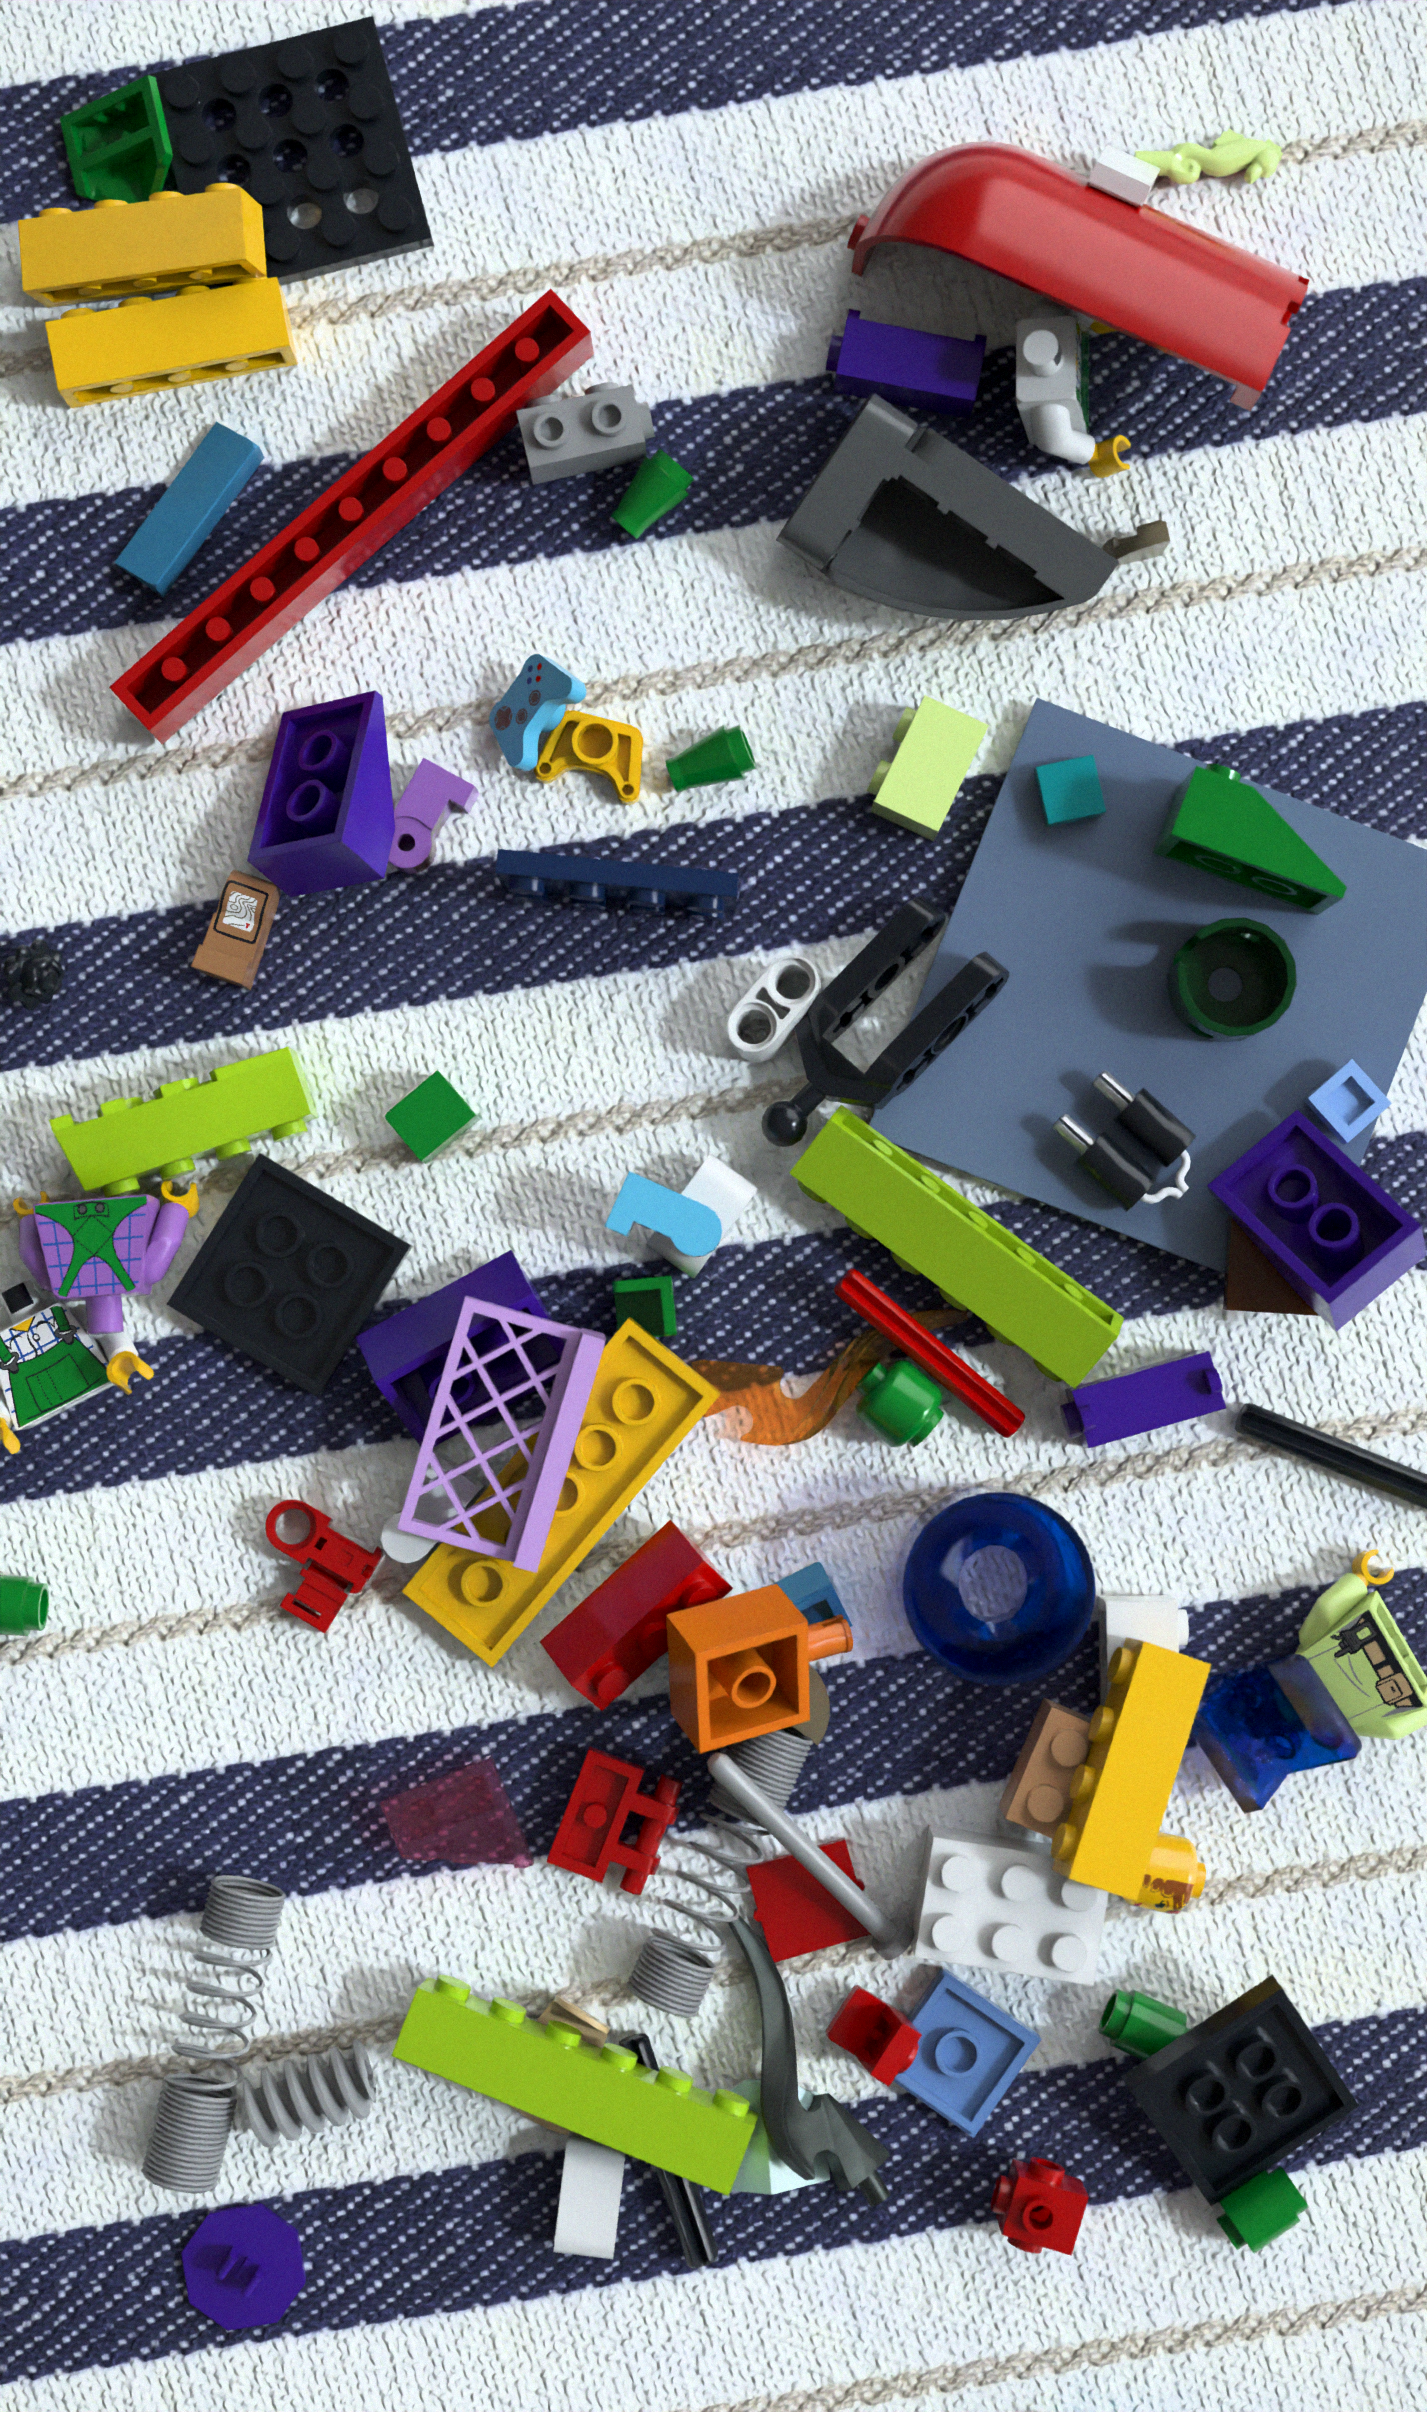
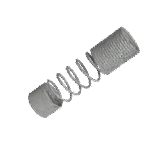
M790 1726L728 1746L729 1750L726 1753L784 1811V1806L787 1805L786 1801L789 1800V1795L792 1794L791 1790L794 1789L793 1784L797 1782L798 1773L801 1772V1767L804 1766L803 1762L806 1761L807 1751L811 1749L810 1745H813V1741L810 1737L804 1736ZM714 1779L713 1788L709 1790L710 1794L707 1796L713 1805L745 1822L763 1827ZM704 1812L699 1814L702 1819L723 1828L742 1840L757 1853L758 1858L743 1859L708 1849L693 1841L687 1843L688 1847L704 1853L728 1867L745 1882L746 1886L745 1888L721 1886L703 1881L681 1870L675 1871V1874L715 1895L734 1914L732 1917H718L691 1910L667 1898L662 1901L664 1905L687 1914L705 1925L721 1940L720 1946L695 1944L681 1940L662 1929L653 1927L650 1931L655 1936L646 1938V1943L643 1945L644 1948H642L641 1954L638 1956L639 1959H637L636 1965L633 1967L634 1970L631 1972L632 1976L629 1977V1981L626 1984L629 1991L641 2001L663 2012L682 2018L696 2017L697 2011L700 2009L699 2006L702 2004L701 2000L704 1999V1995L707 1992L706 1989H708L709 1983L712 1981L711 1978L714 1976L713 1973L716 1971L712 1961L697 1950L716 1952L725 1949L727 1945L723 1934L709 1921L728 1923L738 1920L739 1917L735 1905L719 1891L741 1894L750 1891L752 1887L747 1876L730 1862L754 1865L761 1863L764 1859L759 1847L742 1833L758 1836L771 1835L767 1830L742 1827L717 1819Z
M222 1875L210 1881V1891L207 1893L209 1896L206 1899V1908L203 1911L205 1914L202 1916V1926L199 1930L208 1939L223 1945L248 1950H266L265 1958L254 1961H236L207 1952H197L193 1957L197 1961L206 1964L240 1968L259 1981L258 1988L245 1992H230L220 1987L198 1982H191L185 1987L190 1992L199 1995L232 1998L251 2010L252 2016L247 2021L237 2023H225L218 2019L195 2013H182L178 2016L183 2023L192 2026L227 2029L244 2041L245 2046L243 2050L229 2054H220L204 2047L185 2043H176L171 2046V2049L176 2054L185 2057L221 2060L230 2065L237 2072L238 2076L235 2081L226 2083L198 2074L179 2073L166 2075L162 2081L163 2085L161 2087L162 2091L159 2093L158 2108L155 2111L156 2115L152 2123L153 2127L151 2128L152 2132L148 2140V2149L145 2152V2161L142 2164L143 2168L141 2171L148 2181L164 2189L176 2192L206 2193L215 2189L218 2184L217 2181L226 2150L225 2146L228 2143V2134L231 2131V2122L233 2121L235 2105L238 2102L237 2098L239 2096L233 2086L239 2084L244 2077L239 2066L231 2059L247 2053L251 2047L248 2038L237 2028L253 2023L258 2017L254 2006L243 1997L253 1996L261 1992L265 1987L261 1975L250 1967L261 1965L271 1959L273 1954L270 1948L275 1944L274 1940L277 1938V1929L280 1926L278 1923L281 1920V1911L284 1908L282 1905L285 1903L286 1894L282 1889L272 1884L247 1877Z

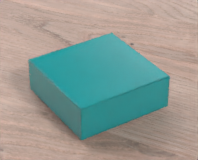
M1094 754L1035 767L1034 775L1046 828L1098 817L1106 813Z

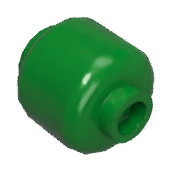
M897 1360L887 1368L879 1362L875 1363L855 1386V1389L862 1394L855 1408L857 1417L891 1447H900L906 1443H909L913 1448L916 1447L931 1433L944 1415V1412L939 1409L942 1400L940 1389L906 1360Z

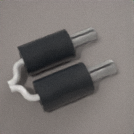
M1107 1070L1100 1072L1094 1079L1093 1086L1120 1109V1112L1113 1120L1166 1168L1178 1157L1181 1158L1182 1163L1175 1178L1178 1189L1166 1187L1156 1194L1148 1195L1146 1192L1156 1181L1154 1176L1104 1131L1094 1139L1068 1114H1064L1058 1118L1059 1121H1055L1053 1129L1080 1153L1074 1165L1126 1212L1139 1200L1149 1204L1158 1203L1166 1196H1173L1178 1200L1189 1188L1184 1181L1191 1162L1186 1148L1192 1143L1196 1135L1144 1087L1134 1095Z

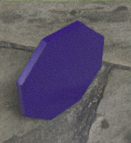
M260 2202L210 2211L181 2252L189 2303L227 2331L277 2323L306 2283L299 2230Z

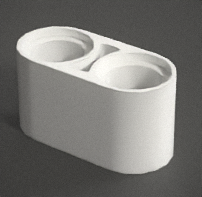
M799 955L780 957L769 966L732 1009L727 1019L726 1029L730 1041L741 1057L750 1062L758 1063L771 1060L796 1034L794 1027L806 1016L814 1000L823 991L816 968L809 960ZM791 975H802L810 981L807 992L797 999H786L779 994V987L782 981ZM764 1019L771 1024L770 1034L763 1042L747 1044L741 1040V1031L750 1020Z
M710 1154L681 1195L708 1206L717 1214L722 1226L721 1242L759 1188ZM653 1232L646 1243L648 1247L693 1279L714 1252L712 1251L706 1256L696 1258L684 1255L677 1250L670 1238L657 1232Z
M567 2136L554 2252L613 2259L625 2153L592 2139Z

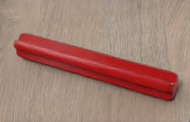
M850 1269L839 1279L834 1287V1292L839 1298L996 1432L1005 1438H1009L1021 1427L1026 1418L1024 1412L856 1269Z

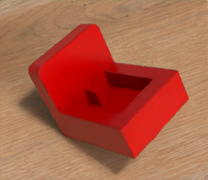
M859 1985L851 1989L825 2031L827 2037L832 2042L855 2055L871 2076L889 2087L897 2074L904 2073L913 2063L918 2052V2041L922 2036L904 2013Z

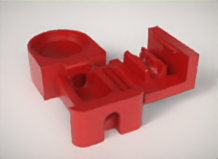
M285 1500L274 1506L267 1516L265 1523L267 1538L275 1548L301 1564L306 1565L310 1558L313 1561L307 1570L302 1568L299 1574L305 1577L296 1594L292 1595L288 1592L280 1607L327 1634L332 1622L349 1596L344 1592L350 1582L354 1584L350 1593L358 1594L362 1592L380 1563L383 1551L377 1546L375 1551L371 1553L329 1528L333 1519L300 1500ZM288 1510H300L307 1515L310 1521V1532L307 1538L298 1544L284 1543L276 1531L279 1517ZM296 1598L297 1600L301 1601L302 1603L321 1613V1615L316 1614L315 1612L311 1611L310 1609L306 1608L305 1606L301 1605L296 1601L293 1603L294 1599Z

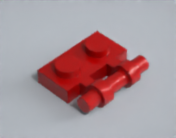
M590 1746L546 1862L600 1883L604 1879L610 1861L626 1867L619 1887L629 1893L641 1895L648 1876L656 1874L662 1857L657 1852L667 1825L675 1824L681 1808L676 1802L683 1782L669 1775L662 1774L654 1795L644 1793L637 1789L645 1767ZM629 1810L645 1816L635 1845L618 1840Z

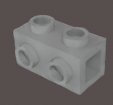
M605 382L587 388L583 396L562 400L558 395L543 396L530 401L526 409L516 411L533 485L643 460L646 456L645 439L655 437L647 401L636 404L632 384L619 387V384L616 382Z

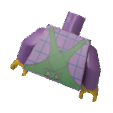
M164 1181L161 1185L164 1205L161 1208L159 1199L148 1194L52 1203L46 1191H40L41 1201L39 1204H33L32 1209H28L22 1197H17L13 1200L12 1205L20 1218L19 1257L41 1288L53 1293L56 1300L86 1302L88 1335L124 1332L122 1298L150 1295L152 1284L163 1279L181 1246L189 1218L193 1217L200 1208L195 1182L190 1183V1190L186 1195L175 1197L172 1181Z

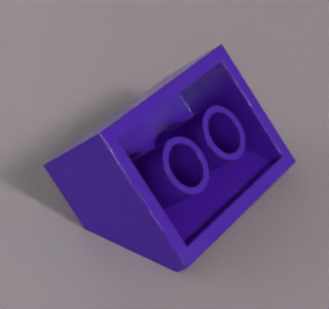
M512 1250L356 1336L375 1384L420 1447L465 1296L553 1321L534 1285ZM473 1312L467 1337L479 1357L510 1341L498 1319ZM509 1323L516 1337L530 1330L529 1328ZM542 1332L523 1342L521 1346L538 1374L560 1362L565 1340ZM464 1346L457 1369L472 1361ZM514 1348L483 1364L499 1395L530 1378ZM477 1369L453 1380L450 1394L462 1415L492 1399ZM556 1374L541 1381L543 1386L553 1381ZM535 1385L504 1401L506 1407L537 1390ZM447 1404L440 1427L455 1419ZM495 1406L466 1423L468 1427H471L498 1412L499 1409ZM458 1426L436 1438L434 1447L462 1432L460 1427Z

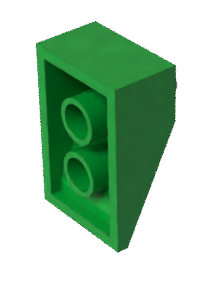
M1212 763L1207 764L1205 769L1196 766L1177 787L1153 850L1154 854L1319 915L1343 899L1347 889L1346 885L1254 787L1240 782L1241 775L1238 772Z

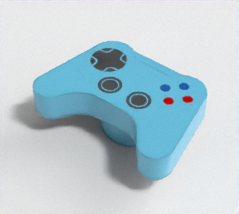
M533 654L525 661L523 669L502 699L493 706L489 717V724L508 764L522 771H530L537 764V744L540 733L554 730L563 719L566 704H577L586 696V688L582 681L554 660L540 654Z

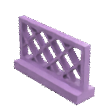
M465 1296L397 1529L511 1561L514 1567L537 1573L606 1342L605 1334L583 1327L579 1329ZM473 1312L498 1319L510 1341L479 1357L467 1337ZM509 1323L526 1327L530 1330L516 1337ZM542 1332L566 1339L560 1362L538 1374L521 1346L523 1342ZM464 1346L472 1361L457 1369ZM514 1348L530 1378L499 1395L483 1364ZM477 1369L492 1399L462 1415L450 1394L453 1380ZM556 1374L549 1396L541 1381ZM535 1385L546 1405L543 1419L519 1431L504 1401ZM447 1404L455 1419L440 1427ZM497 1406L513 1436L482 1452L466 1422ZM459 1426L475 1456L444 1472L433 1452L436 1438ZM539 1431L533 1453H531L524 1439ZM517 1443L529 1463L528 1470L524 1478L503 1489L487 1459ZM430 1462L437 1477L423 1484ZM480 1464L495 1494L465 1509L449 1480ZM441 1484L458 1513L438 1525L413 1518L419 1496ZM521 1490L516 1510H514L508 1496ZM500 1501L512 1521L506 1544L480 1537L470 1517ZM463 1522L469 1534L450 1528Z

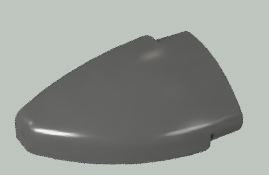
M871 393L861 406L776 539L777 542L818 569L825 576L859 595L890 607L928 617L960 620H1007L1044 614L1082 604L1098 594L1119 564L1118 560L931 428H919L916 430L918 423L876 393Z

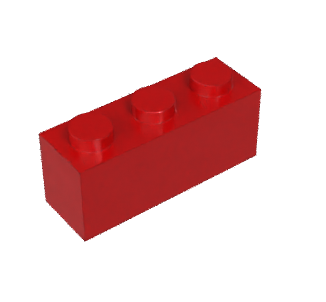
M669 1520L552 1629L540 1643L570 1685L603 1711L613 1700L624 1693L628 1686L659 1657L668 1651L667 1614L723 1599L733 1587L700 1547L675 1523Z

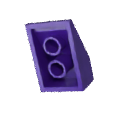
M374 690L283 712L247 862L289 897L384 879L395 832V819L383 696Z
M1295 1110L1207 1185L1209 1192L1292 1289L1336 1332L1427 1255L1422 1226L1298 1110Z

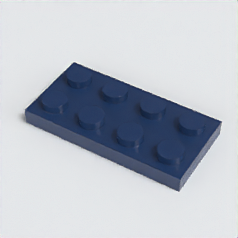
M498 849L495 873L503 889L513 892L512 899L516 901L542 904L548 902V895L567 896L572 898V906L586 909H606L607 901L627 902L630 904L629 911L646 915H664L665 906L689 909V918L705 921H723L724 912L736 913L739 873Z

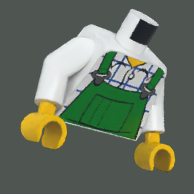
M1044 297L1036 304L1031 313V319L1018 320L1016 325V400L1028 440L1031 445L1036 444L1040 450L1079 464H1086L1088 462L1091 471L1098 478H1105L1128 470L1130 465L1123 463L1117 454L1131 448V444L1125 436L1118 435L1095 444V439L1089 435V330L1087 327L1090 326L1097 334L1117 330Z
M31 1280L20 1283L0 1294V1299L14 1324L0 1332V1441L3 1440L5 1447L11 1454H15L20 1450V1442L10 1429L12 1423L17 1431L33 1428L114 1385L127 1395H130L132 1390L128 1387V1379L136 1370L147 1380L153 1377V1369L138 1357V1352L124 1325V1332L88 1335L86 1304L77 1305L75 1302L60 1301L45 1308Z

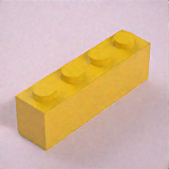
M231 183L211 184L205 187V193L183 195L173 191L156 192L149 196V201L131 204L121 200H102L94 204V209L77 212L65 208H48L40 211L37 218L18 220L23 291L47 308L177 290L189 286L233 282L245 278L267 277L262 206L241 187Z
M277 277L245 278L234 281L232 286L211 290L206 286H189L178 290L175 297L155 301L148 297H133L121 301L118 304V308L98 312L89 308H76L62 313L61 319L45 322L57 388L71 409L298 365L286 298Z
M1126 1637L1123 1647H1118L1114 1651L1107 1670V1680L1111 1682L1105 1705L1097 1707L1089 1725L1088 1737L1089 1740L1093 1741L1086 1764H1080L1077 1767L1071 1781L1070 1798L1074 1802L1067 1824L1061 1823L1053 1837L1051 1857L1055 1861L1052 1870L1069 1879L1137 1901L1211 1664L1146 1641Z

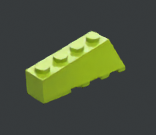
M285 1047L210 1071L211 1080L202 1083L199 1082L198 1077L164 1084L153 1091L155 1099L144 1103L142 1097H133L125 1100L122 1097L99 1104L100 1109L96 1111L98 1118L85 1122L72 1120L71 1114L51 1119L49 1122L56 1139L85 1192L96 1194L104 1192L105 1198L122 1197L140 1190L139 1179L160 1173L162 1181L174 1179L195 1171L194 1161L209 1155L216 1154L218 1162L226 1161L251 1152L250 1141L272 1135L274 1142H281L308 1132L305 1123L317 1119L319 1116L297 1052L290 1047Z

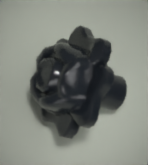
M39 938L34 940L30 947L24 944L20 945L16 950V955L7 958L3 966L6 980L12 982L7 989V996L12 1000H19L27 1010L36 1009L39 1002L43 1004L50 1003L53 995L57 994L61 989L64 978V971L60 964L62 961L61 952L50 949L47 943Z

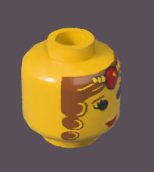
M1158 1832L1138 1899L1134 1901L1123 1897L1127 1904L1167 1914H1178L1186 1907L1190 1898L1198 1899L1201 1896L1206 1879V1867L1204 1863L1197 1861L1196 1849L1190 1839Z

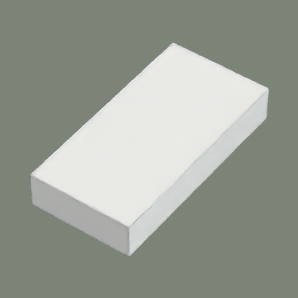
M1107 145L1097 159L1088 182L1094 188L1139 207V205L1142 206L1150 193L1160 168Z

